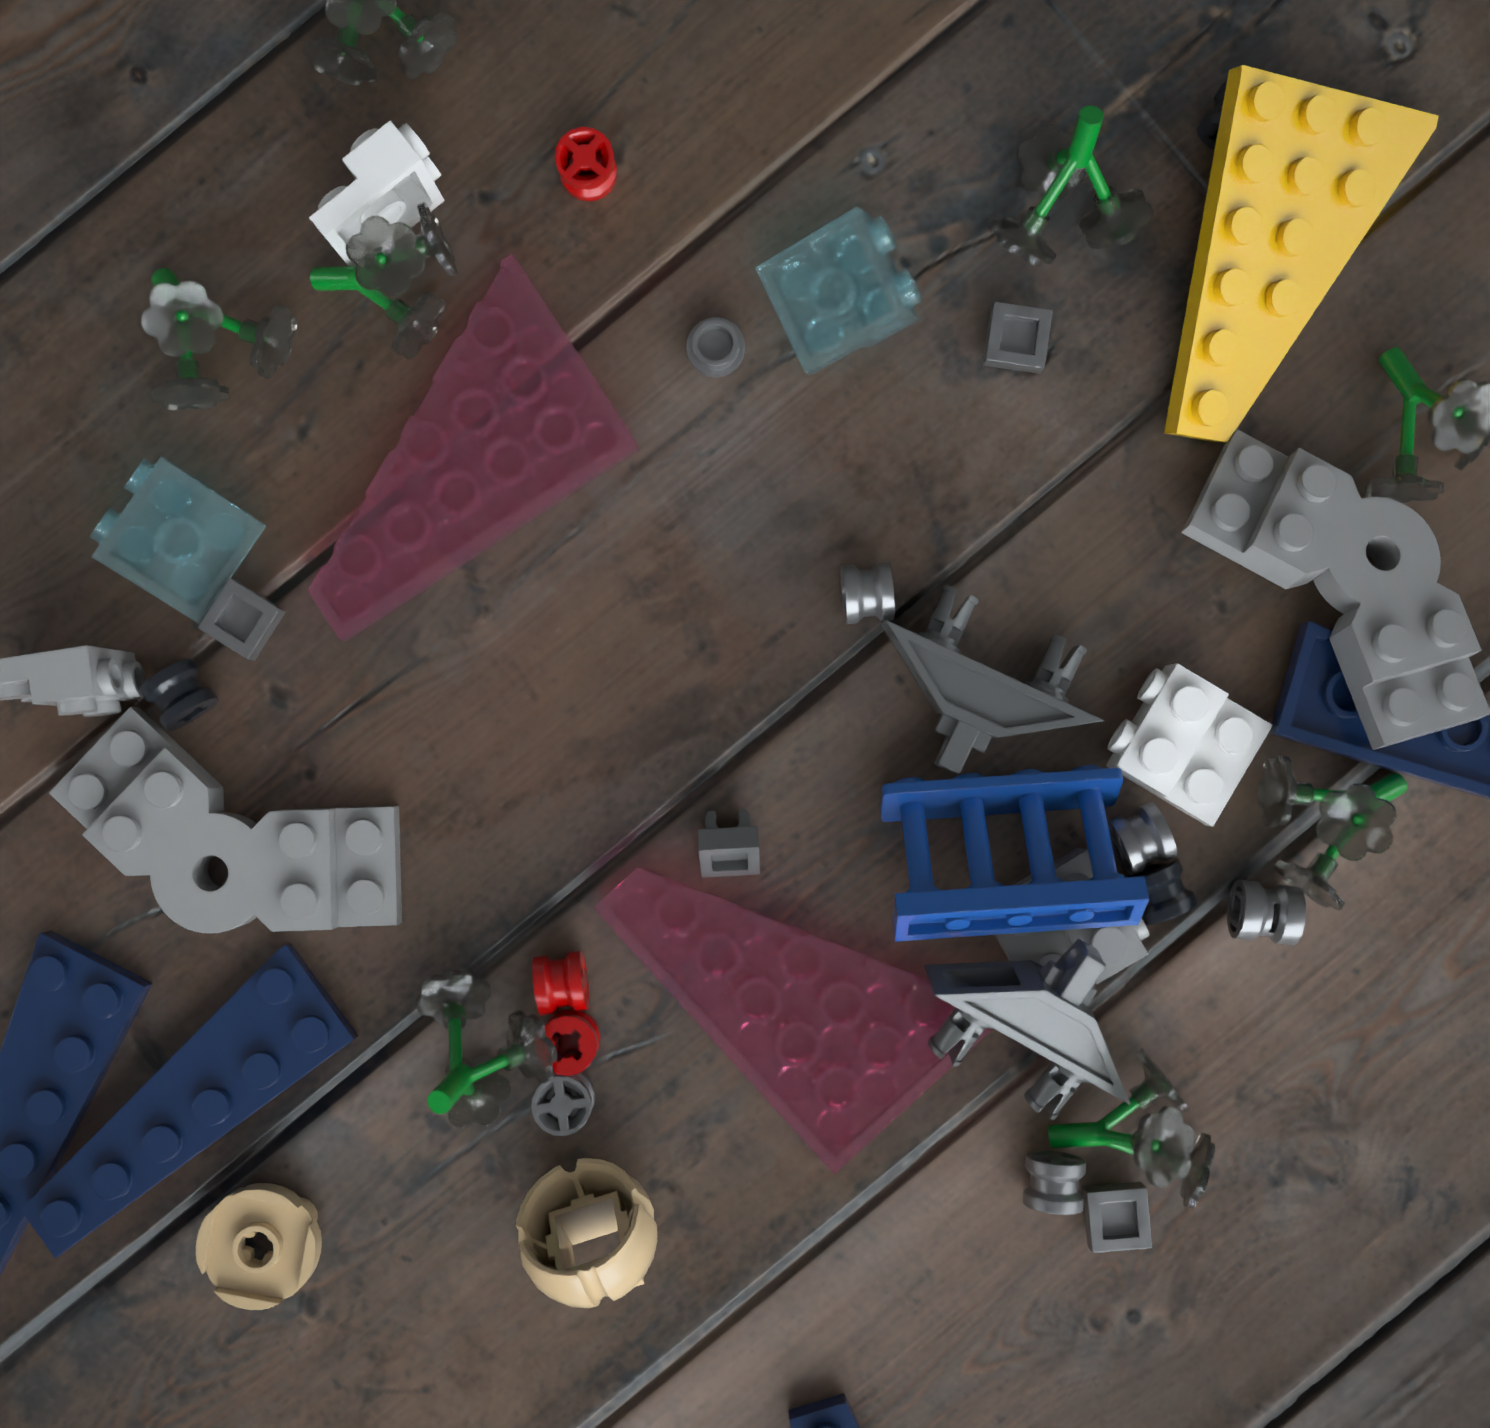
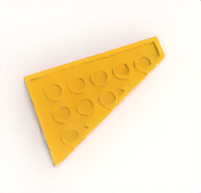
M1245 65L1229 70L1165 424V434L1210 442L1229 441L1435 131L1438 115Z

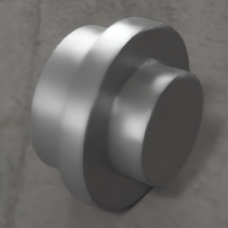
M719 317L707 318L696 324L690 331L686 344L687 356L691 365L699 373L713 378L724 377L734 372L741 364L745 354L744 337L740 329L731 321Z

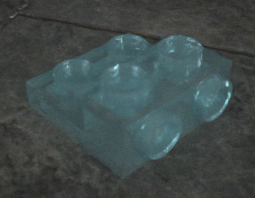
M855 207L755 267L805 374L813 375L861 347L870 348L920 320L914 306L922 302V296L914 279L906 269L899 273L897 272L889 256V252L897 248L896 241L887 223L880 215L872 220L869 213L859 207Z
M162 455L155 465L143 459L124 486L126 490L134 494L121 514L109 508L90 535L91 539L100 544L91 557L190 619L200 623L228 579L233 576L267 526Z

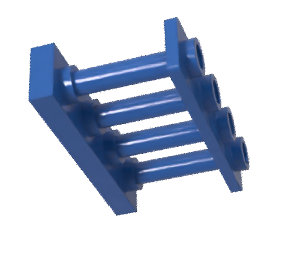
M1084 765L1071 771L1043 773L1037 769H1025L1005 776L984 777L977 773H966L947 780L925 781L917 777H907L894 783L882 785L880 802L881 821H902L910 889L905 893H895L892 916L895 942L1139 925L1149 901L1145 876L1125 878L1124 875L1117 873L1105 807L1116 804L1123 783L1121 769H1102L1097 765ZM1080 809L1093 875L1090 880L1063 882L1062 879L1056 877L1045 811ZM1021 813L1032 878L1030 883L1026 885L1002 886L1000 883L995 882L985 815ZM961 817L971 885L966 889L940 890V888L934 886L925 819Z

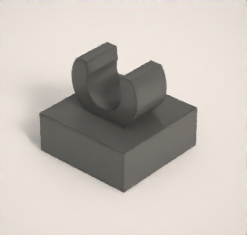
M739 809L738 826L719 828L717 826L716 812H707L705 829H698V852L702 878L760 874L758 826H751L750 815L746 809Z

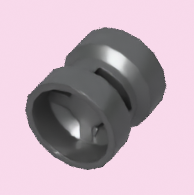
M1237 880L1233 884L1227 907V925L1232 938L1253 941L1258 936H1267L1273 943L1293 946L1299 942L1306 919V901L1301 887L1279 884L1274 889H1264L1259 882Z

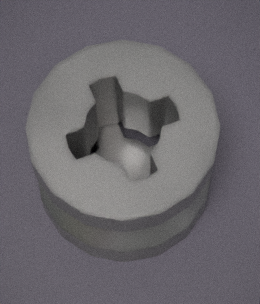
M889 561L877 562L872 569L859 570L854 565H842L840 574L845 623L855 624L863 617L876 616L880 621L894 620V588Z
M1148 803L1139 807L1137 815L1128 819L1117 816L1107 821L1113 848L1125 870L1130 875L1144 871L1146 863L1154 859L1167 861L1177 856V847L1172 832L1164 816L1154 803Z
M552 1071L549 1072L542 1079L532 1098L531 1111L535 1122L543 1131L554 1136H567L576 1133L586 1124L595 1104L593 1083L584 1072L572 1076L557 1075ZM564 1087H566V1091L570 1092L573 1096L578 1097L572 1098L569 1094L565 1093Z
M1058 1151L1028 1152L1025 1157V1167L1030 1173V1185L1023 1190V1204L1030 1209L1050 1214L1069 1215L1081 1213L1084 1208V1197L1078 1189L1079 1179L1086 1174V1160L1077 1155Z

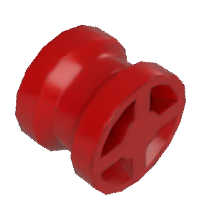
M589 127L572 129L561 137L556 146L554 159L562 185L566 191L578 200L590 202L602 199L610 193L616 183L617 166L611 142L600 131ZM591 170L595 173L594 175L592 173L581 174L580 176H578L580 171Z
M581 950L569 952L564 959L552 960L547 955L533 957V988L540 1016L554 1014L559 1007L570 1006L575 1011L589 1009L588 974L584 954Z
M569 1008L557 1012L548 1020L538 1036L537 1051L541 1062L548 1070L557 1075L572 1076L583 1072L590 1066L600 1047L601 1033L599 1025L590 1014L583 1010L575 1011ZM567 1050H569V1051L577 1050V1051H579L581 1054L579 1055L576 1051H575V1052H566V1051H567Z

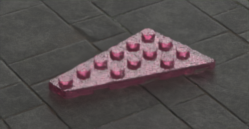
M510 254L501 261L499 273L481 303L477 302L468 317L466 329L461 336L455 339L432 378L434 383L414 417H409L402 429L399 443L393 451L388 453L366 490L365 494L367 497L347 531H342L336 541L332 557L326 565L321 567L308 589V593L340 641L347 642L640 450L633 436L513 254Z
M640 866L594 907L596 912L834 1175L953 1067L949 1053L947 1052L943 1058L939 1059L930 1050L928 1040L937 1032L956 1007L935 996L930 981L926 977ZM985 1028L970 1050L993 1029Z

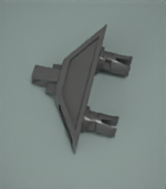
M944 585L943 593L924 633H913L887 620L881 624L934 712L940 715L934 731L946 737L934 763L947 771L959 774L971 749L973 748L984 753L991 738L1105 721L1068 704L1069 700L1065 697V694L1087 649L1081 645L1072 647L1059 667L1066 642L1064 637L1058 635L1051 636L1050 644L1033 681H1026L1025 684L961 655V650L957 648V645L979 600L972 595L968 596L951 619L950 613L957 591L955 587Z
M1078 938L1056 963L1050 960L1044 966L1033 960L924 965L933 994L956 1007L937 1032L928 1040L930 1050L939 1059L943 1058L948 1052L952 1065L958 1067L985 1028H994L1053 1061L1034 1085L1024 1093L1027 1103L1036 1112L1039 1113L1045 1106L1050 1120H1054L1059 1115V1111L1082 1082L1092 1083L1130 1104L1099 1026L1089 1007L1097 992L1094 984L1106 967L1099 951L1095 947Z

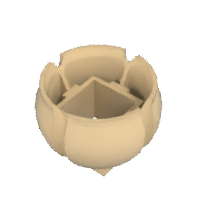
M583 1158L577 1159L575 1171L567 1172L559 1165L543 1175L532 1186L520 1206L516 1227L519 1231L518 1244L522 1266L535 1286L549 1298L570 1307L592 1308L599 1306L603 1297L608 1296L615 1301L622 1298L634 1287L645 1284L643 1276L647 1273L654 1259L657 1246V1224L654 1220L653 1205L646 1191L636 1179L614 1163L602 1159ZM618 1231L620 1244L608 1256L575 1266L572 1245Z

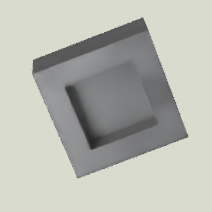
M994 302L990 310L983 366L1041 374L1045 369L1053 310Z
M229 578L198 628L244 658L255 661L286 611L238 580Z
M1141 1181L1082 1186L1087 1246L1092 1253L1152 1248L1147 1187Z

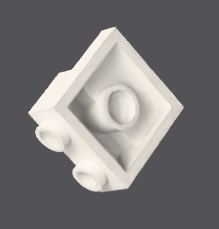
M389 121L380 129H370L360 135L353 143L351 152L342 159L356 180L347 187L340 186L331 190L320 201L318 211L309 217L348 266H358L368 258L382 252L444 202L434 182L441 174L428 157L430 154L428 149L407 123L397 129Z
M1180 664L1166 665L1162 671L1157 668L1154 669L1143 683L1137 697L1143 701V704L1132 722L1125 719L1114 732L1107 747L1113 754L1106 766L1109 768H1120L1122 776L1204 825L1213 827L1273 725L1228 699L1229 694Z

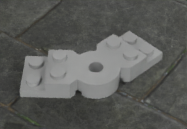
M1236 429L1229 441L1225 442L1181 533L1284 589L1308 584L1313 580L1324 599L1332 607L1344 614L1338 618L1329 639L1372 750L1490 715V708L1469 659L1470 656L1482 650L1459 594L1437 583L1441 567L1440 550L1435 535L1426 521L1413 509L1396 500L1384 497L1361 498L1351 475L1301 448H1298L1288 457ZM1366 555L1375 562L1377 568L1371 565Z
M130 707L49 792L53 798L87 829L82 835L125 876L150 875L152 891L163 912L175 923L188 930L199 933H221L248 924L256 918L272 932L332 930L337 927L388 926L402 923L399 806L282 809L269 811L258 823L240 814L222 812L224 811V787L139 707ZM214 856L221 858L228 868V878L222 887L216 885L209 877L208 866Z

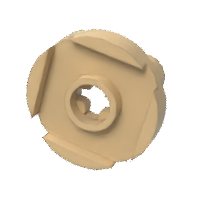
M270 1183L250 1184L229 1193L205 1217L196 1240L197 1264L201 1274L203 1275L207 1272L210 1281L217 1287L213 1292L224 1302L247 1310L269 1309L294 1295L312 1276L321 1254L322 1237L317 1223L318 1212L315 1205L310 1200L299 1197L288 1188ZM258 1232L267 1235L274 1249L273 1251H268L263 1260L254 1258V1248L245 1245V1239L254 1237Z

